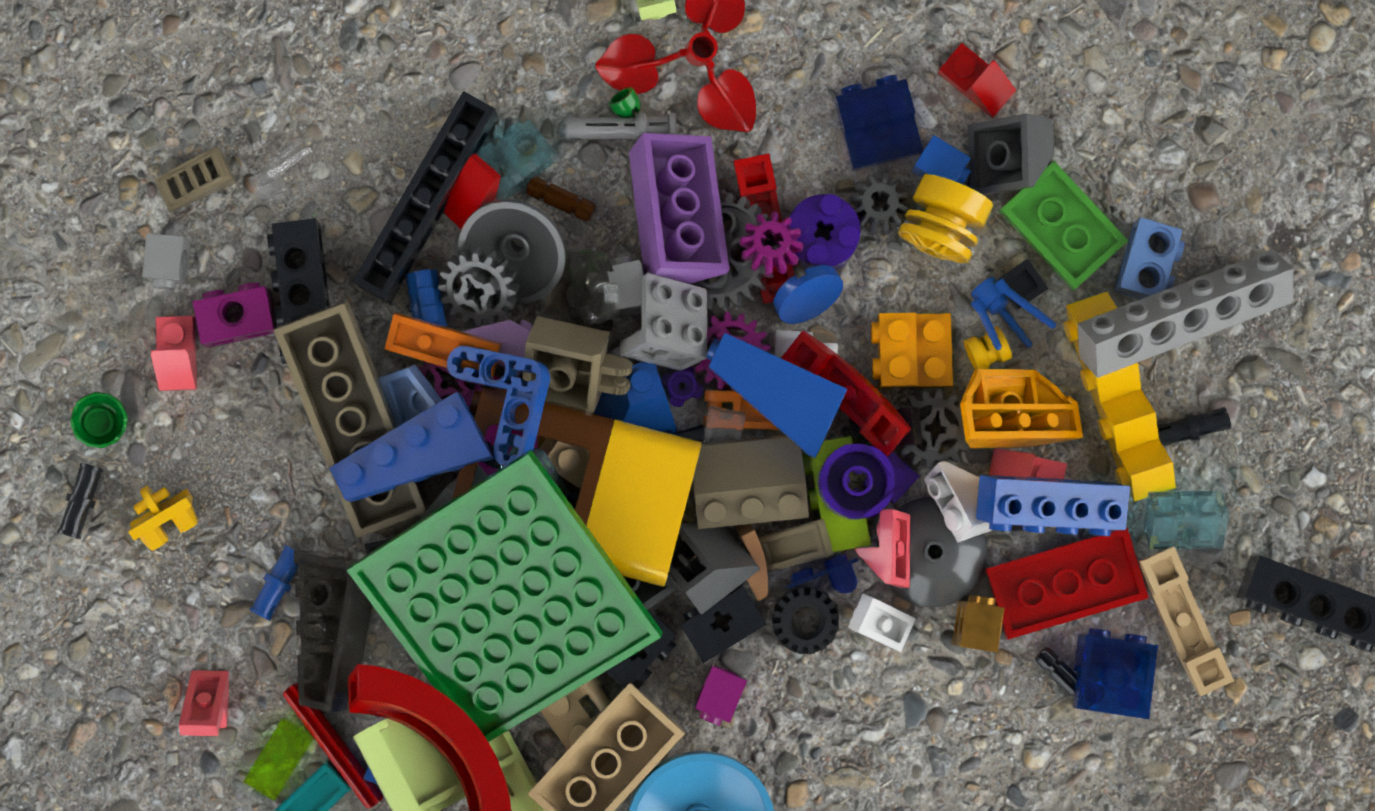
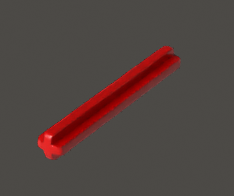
M295 683L283 692V697L363 805L370 809L382 801L383 794L375 783L364 780L366 771L300 683Z

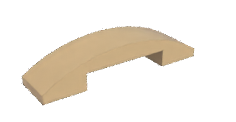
M1171 546L1140 560L1139 563L1158 615L1198 695L1203 696L1234 682L1219 647L1215 646L1187 583L1189 578L1175 547Z

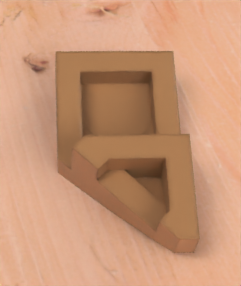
M751 524L737 525L735 529L749 556L760 568L758 572L747 579L757 601H760L768 596V573L764 553Z

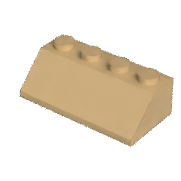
M629 683L529 791L528 795L545 811H615L682 738L685 731L659 706L633 684Z

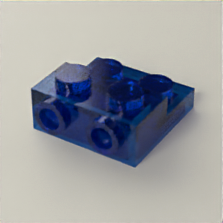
M889 75L877 79V86L863 89L862 84H854L842 88V95L836 96L834 104L852 171L923 153L914 117L916 112L907 79L898 81L897 75Z
M1089 628L1088 634H1078L1074 664L1077 679L1073 708L1149 719L1158 645L1147 644L1146 636L1125 634L1124 640L1110 638L1111 631Z

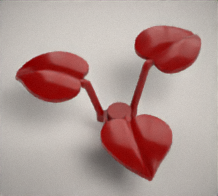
M685 0L684 8L687 18L693 23L703 25L701 32L695 34L686 43L684 49L654 60L655 48L647 38L638 34H627L613 41L595 63L597 73L609 86L618 91L632 87L637 95L646 93L657 85L659 75L656 66L664 65L681 57H685L694 66L705 65L711 84L702 87L697 96V109L701 118L711 127L720 130L748 133L754 127L756 99L749 80L742 73L734 69L725 70L716 79L714 75L715 64L712 59L717 54L718 44L708 31V28L716 33H727L735 29L744 17V0Z

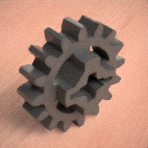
M477 247L473 255L465 248L459 257L453 255L447 263L448 266H445L440 273V276L444 279L438 285V289L447 291L441 301L442 303H452L451 315L458 312L463 314L462 323H466L469 318H474L476 327H480L485 319H487L489 324H494L499 317L505 319L510 312V308H513L518 300L514 295L520 289V285L511 283L517 273L516 271H506L505 267L508 260L503 259L500 262L495 260L496 251L494 250L488 256H485L482 247ZM461 271L462 275L460 279L462 282L461 284L457 285L458 273ZM501 289L500 301L496 303V298L498 297L496 292Z
M937 390L934 398H930L928 392L923 391L921 392L920 402L914 397L908 399L910 407H919L921 409L930 406L927 417L920 420L923 451L917 448L916 445L905 446L900 452L902 456L910 452L914 455L911 464L916 465L922 459L925 460V469L930 470L935 461L940 463L949 458L952 462L957 463L960 461L957 451H969L970 448L964 443L965 434L961 407L957 408L954 405L955 395L950 396L947 400H943L942 390ZM945 409L952 414L957 425L949 423L944 416ZM935 418L937 428L942 429L943 433L937 435L932 442L931 433L925 431V426L932 424ZM956 440L948 451L938 454L940 444L943 441Z

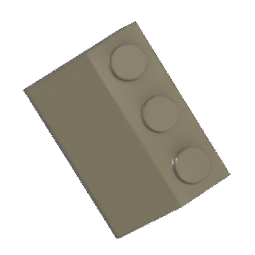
M786 435L703 443L701 445L693 476L698 529L809 518L802 450Z

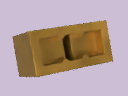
M969 595L968 602L958 601L952 645L998 653L1004 608L995 606L996 599Z

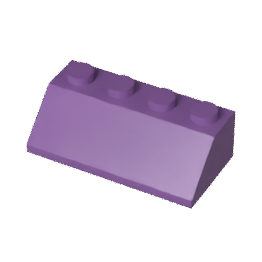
M642 133L629 151V160L644 275L651 273L691 284L728 273L730 269L711 136Z

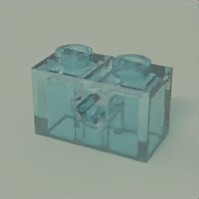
M1223 491L1148 492L1143 525L1149 549H1167L1171 546H1174L1175 549L1223 548L1229 520Z

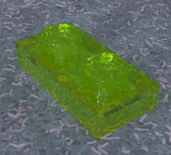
M282 718L243 782L269 799L276 801L314 741V737L311 733L287 718Z

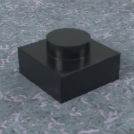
M1028 258L997 279L998 282L1003 278L1012 290L1028 302L1048 289ZM1007 296L1015 309L1019 310L1021 306Z

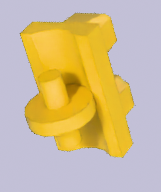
M148 485L140 489L143 500L133 505V508L138 515L148 509L150 510L130 522L131 529L128 530V533L134 541L140 538L151 551L156 550L169 539L161 526L163 523L172 519L181 533L198 524V518L192 506L193 496L186 488L160 503L170 496L167 488L163 487L154 493Z

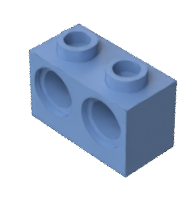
M1141 217L1136 220L1131 229L1113 292L1143 299L1172 288L1175 276L1170 275L1173 262H1179L1184 250L1185 242L1180 240L1183 230ZM1150 236H1157L1163 241V253H1155L1150 249L1148 244ZM1145 270L1153 275L1154 286L1152 288H1145L1140 284L1138 279L1140 271Z

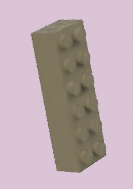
M349 300L285 323L273 330L328 468L397 428ZM332 475L356 538L421 515L428 510L429 503L420 481L416 483L409 482L396 486L395 489L349 502L344 499Z

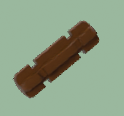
M533 176L526 188V193L537 200L542 198L544 203L571 214L573 212L575 217L584 221H589L595 211L596 206L594 202L585 198L580 200L578 195L552 183L549 186L545 180Z

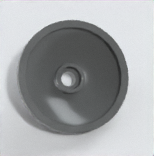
M501 199L489 202L471 214L460 232L458 241L459 255L465 248L473 255L477 247H482L485 256H488L494 250L496 251L495 260L498 262L503 259L508 260L505 267L506 271H516L517 273L511 283L520 285V289L514 295L518 298L516 304L531 303L545 297L557 286L562 278L567 261V250L563 235L549 215L530 203L514 199ZM513 239H520L524 246H517ZM501 289L496 292L498 296L496 298L497 301H500Z
M932 497L916 499L898 508V511L910 514V588H900L887 584L891 590L902 599L923 607L947 606L968 595L981 579L985 569L987 545L984 534L957 543L952 531L947 528L944 516ZM931 545L940 547L941 555L939 558L932 559L928 555V549Z

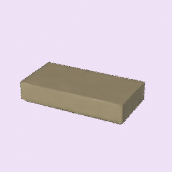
M824 519L758 537L764 553L767 573L834 555Z

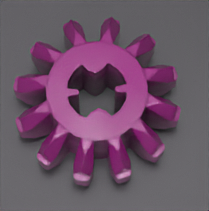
M772 212L768 222L762 214L757 215L756 222L758 226L747 223L745 231L748 235L740 237V245L747 248L742 252L743 260L754 259L751 264L753 271H757L761 265L766 266V276H771L774 266L777 267L781 274H785L787 272L785 262L796 265L799 258L795 253L803 251V243L796 240L801 236L800 228L789 229L792 224L790 217L785 218L782 223L777 222V212ZM770 238L773 243L778 242V248L773 250L770 245L765 246V240Z

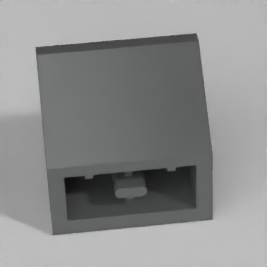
M697 522L681 524L668 574L702 615L758 572L760 568L726 527L698 529Z

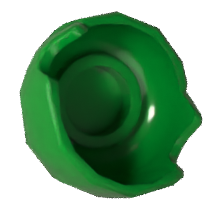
M93 392L80 398L76 402L70 418V425L75 437L86 446L105 448L118 442L123 436L128 423V415L122 402L112 394Z

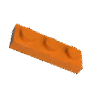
M396 312L393 314L384 349L447 368V359L450 353L459 346H468L500 353L502 343ZM463 360L461 363L462 368L468 367L479 370V363L470 360ZM497 362L493 365L491 369L492 378L494 377Z

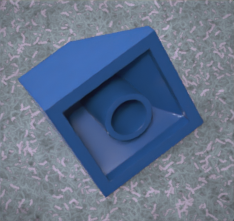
M641 362L633 365L632 373L626 377L630 382L628 393L620 396L602 392L594 414L653 430L677 432L656 365L652 363Z

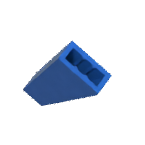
M724 333L721 340L715 338L706 358L711 360L710 370L808 456L816 459L847 389L729 334Z

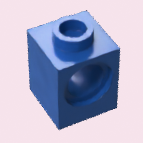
M933 135L911 172L920 178L925 174L964 184L971 170L966 168L971 157Z

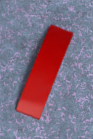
M770 154L734 160L740 199L743 196L750 201V207L757 204L762 209L761 214H767L770 218L772 212H777V222L782 223ZM785 262L787 266L785 274H781L777 267L774 266L772 273L775 275L774 278H762L761 281L766 287L765 291L760 290L763 304L772 303L778 289L789 278L795 276L793 265Z
M801 331L781 357L785 361L846 388L847 392L839 408L862 428L859 433L887 457L911 430V427L895 407L864 376L833 350L806 331Z

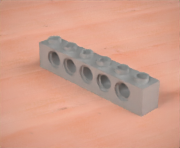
M1272 249L1078 323L1079 357L1093 374L1099 378L1293 303L1294 268Z

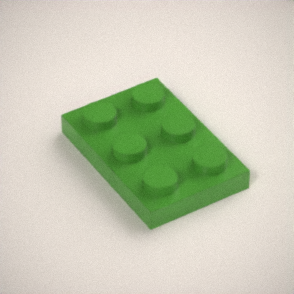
M1055 161L1045 168L1034 187L1022 189L999 210L1003 217L1072 291L1080 286L1128 242V239Z

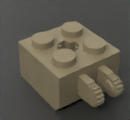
M537 316L525 345L524 358L540 362L549 370L550 382L545 401L589 413L595 411L602 392L620 396L628 393L630 382L626 377L632 373L633 363L624 357L621 358L620 356L607 354L610 332ZM523 372L522 379L528 382L531 380L535 381L536 374L533 372L530 374Z

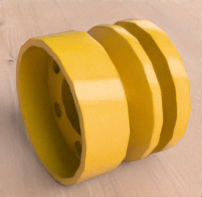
M923 175L913 199L925 211L908 210L905 217L910 223L901 224L898 230L899 236L914 245L918 250L932 257L957 263H969L972 252L966 246H976L978 239L966 227L983 228L993 208L992 201L961 183L936 175Z

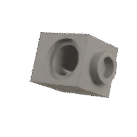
M146 233L142 277L153 282V287L159 289L174 290L176 284H187L191 241L184 236Z

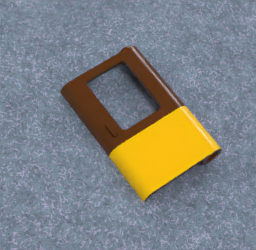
M485 385L482 392L475 390L470 406V412L476 413L474 419L484 438L490 426H499L507 394L506 390ZM545 401L537 436L581 447L589 452V459L575 511L622 576L664 587L702 442ZM526 404L519 405L514 415L515 421L518 424H522L529 416V408ZM478 462L465 465V468L460 469L452 500L472 487Z

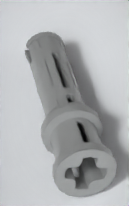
M640 112L636 114L635 118L567 116L566 120L567 140L625 139L637 142L642 133L677 135L676 112H670L669 116H647L645 112Z

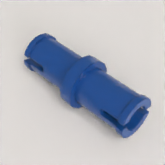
M285 545L271 573L265 574L263 580L266 582L249 610L271 621L272 615L285 591L290 592L292 586L289 584L306 555Z

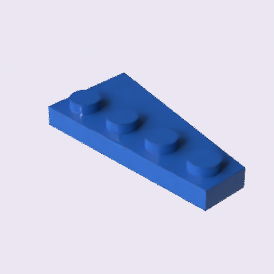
M455 392L331 466L329 469L344 499L353 502L395 489L399 485L409 482L416 483L429 479V476L445 471L452 472L465 468V465L478 461L485 462L495 459L462 394Z

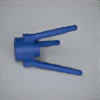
M990 277L971 292V296L974 299L971 305L978 313L996 350H1000L1002 346L987 311L991 315L999 313L1027 348H1031L1033 345L1022 328L1005 309L1009 303L1006 296L1051 329L1056 327V323L1012 290L1003 278L997 282L994 277Z

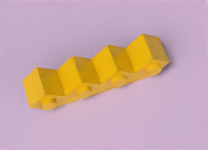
M1108 292L1066 305L1068 320L1063 322V326L1069 342L1074 343L1078 357V323L1117 309ZM1079 357L1083 369L1080 371L1083 385L1087 391L1091 392L1100 417L1097 420L1100 434L1105 441L1108 440L1117 469H1115L1117 482L1130 486L1129 494L1134 502L1176 488L1173 461L1159 440L1156 413L1141 389L1138 363L1097 378Z

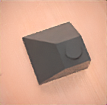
M1026 113L969 124L970 188L982 195H989L1034 187L1054 156L1053 119Z

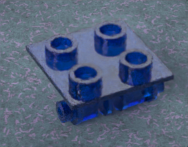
M847 554L834 557L823 562L826 568L824 570L813 573L812 568H807L789 575L791 583L784 585L785 589H790L827 574L836 592L851 593L858 584L851 564L858 562V558L848 559Z

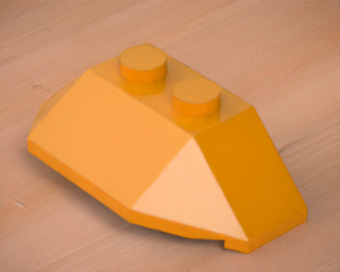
M977 369L973 372L960 402L965 440L970 448L1033 447L1083 438L1078 402L1070 396H1065L1056 385L1036 370Z

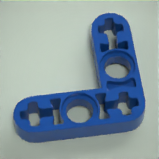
M468 346L455 348L447 359V368L453 377L469 383L507 390L494 443L493 454L496 461L506 466L527 451H533L550 382L548 368L544 364L529 358ZM463 360L479 363V370L468 367L462 368L461 363ZM503 361L506 367L504 376L499 380H494L491 376V369L496 362ZM517 371L528 374L533 372L536 374L535 381L531 380L528 382L518 378ZM526 404L529 408V416L524 423L518 424L514 418L515 411L519 405ZM512 429L523 432V436L511 434ZM515 446L518 448L517 455L507 454L509 447Z

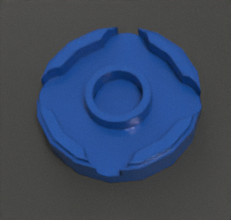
M827 265L811 266L804 270L806 275L799 279L795 275L778 289L773 299V305L777 315L784 323L796 324L813 319L829 309L838 299L843 290V281L833 267Z

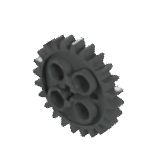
M733 193L727 195L725 202L720 195L719 197L723 223L728 220L733 221L731 229L725 233L728 259L738 271V276L733 277L729 270L728 273L722 274L721 278L714 284H709V279L691 283V285L707 290V309L709 311H713L716 302L723 311L728 310L729 301H732L734 305L741 308L742 296L745 295L754 301L755 297L752 290L755 287L763 291L766 290L765 285L761 281L762 278H774L775 276L773 273L771 276H766V266L761 265L757 271H753L751 264L754 259L739 263L740 253L747 249L740 245V237L748 235L745 231V225L752 223L758 226L756 216L761 214L762 209L757 204L750 207V201L744 196L737 203V197ZM763 214L766 221H770V217L767 214ZM770 238L765 240V246L770 245L773 250L778 248L777 242L773 243Z

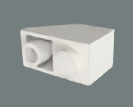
M946 461L938 463L924 478L930 496L936 501L944 516L947 528L952 531L957 543L992 531L989 529L988 522L976 519L979 477Z

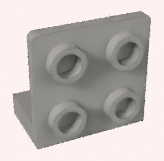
M651 273L643 275L642 328L637 330L634 335L620 341V356L680 371L706 359L707 290Z

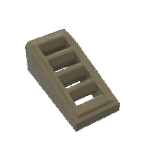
M218 146L155 178V182L170 213L237 183L223 151ZM211 163L214 164L219 175L215 179L212 178L207 167ZM198 169L201 170L206 181L202 186L194 172ZM185 175H188L194 188L189 193L181 178ZM172 181H175L181 197L176 200L168 184Z

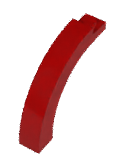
M356 665L348 676L349 713L371 714L393 720L412 729L429 741L444 756L454 770L465 793L469 811H511L506 780L493 749L478 726L457 704L434 687L415 677L379 666Z

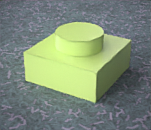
M636 0L641 20L661 19L667 14L677 12L674 0Z

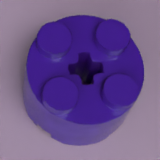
M834 194L814 195L800 202L790 215L792 224L789 229L800 228L801 236L796 240L803 243V251L795 253L799 258L797 263L799 266L807 269L811 266L827 265L837 270L850 260L858 246L861 229L856 212L846 201ZM817 227H821L823 230H830L828 241H825L823 237L815 238L814 235L817 232Z
M858 443L844 445L830 454L823 462L817 477L819 495L825 506L839 517L848 520H860L871 517L882 511L892 498L895 488L894 468L888 457L875 447ZM849 473H852L854 476L859 474L864 476L865 480L861 483L864 488L862 491L858 488L851 490L847 484L851 481L848 476Z

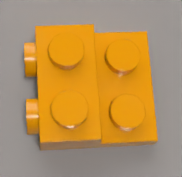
M879 313L877 322H871V344H878V358H872V380H879V389L953 386L951 313Z

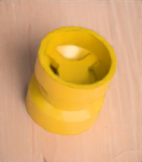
M995 326L994 329L1002 346L1000 350L994 348L987 332L979 338L972 336L963 341L967 356L975 370L989 369L990 364L996 361L1003 363L1012 359L1009 344L998 326Z

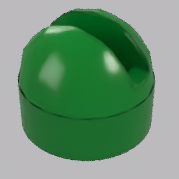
M632 87L619 91L608 103L614 113L620 118H632L633 114L631 111L633 110L638 113L641 106L639 96Z

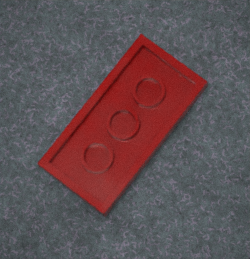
M1127 527L1126 530L1111 531V536L1097 535L985 568L992 596L996 599L995 606L1004 608L1002 629L1006 640L1149 598Z

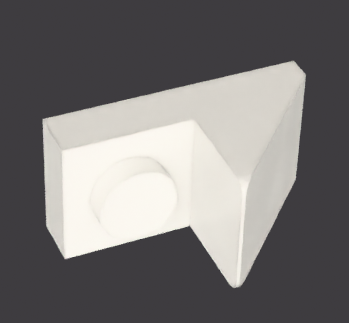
M862 594L848 628L901 652L916 618L873 597Z

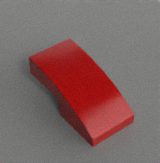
M476 153L469 157L461 170L444 210V214L461 230L473 212L495 200L501 178Z

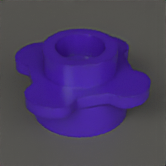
M692 366L673 374L667 373L661 379L663 387L667 388L671 396L670 403L674 407H681L685 401L691 398L698 399L703 394V386L697 383L694 377L695 370ZM685 383L686 388L683 390L680 389L679 384Z

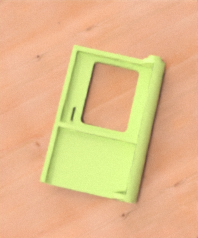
M384 719L353 736L392 811H441L466 797L458 777L444 756L429 741L412 729L393 720ZM509 730L491 740L489 744L499 761L506 780L511 811H545L528 795L529 791L537 783Z

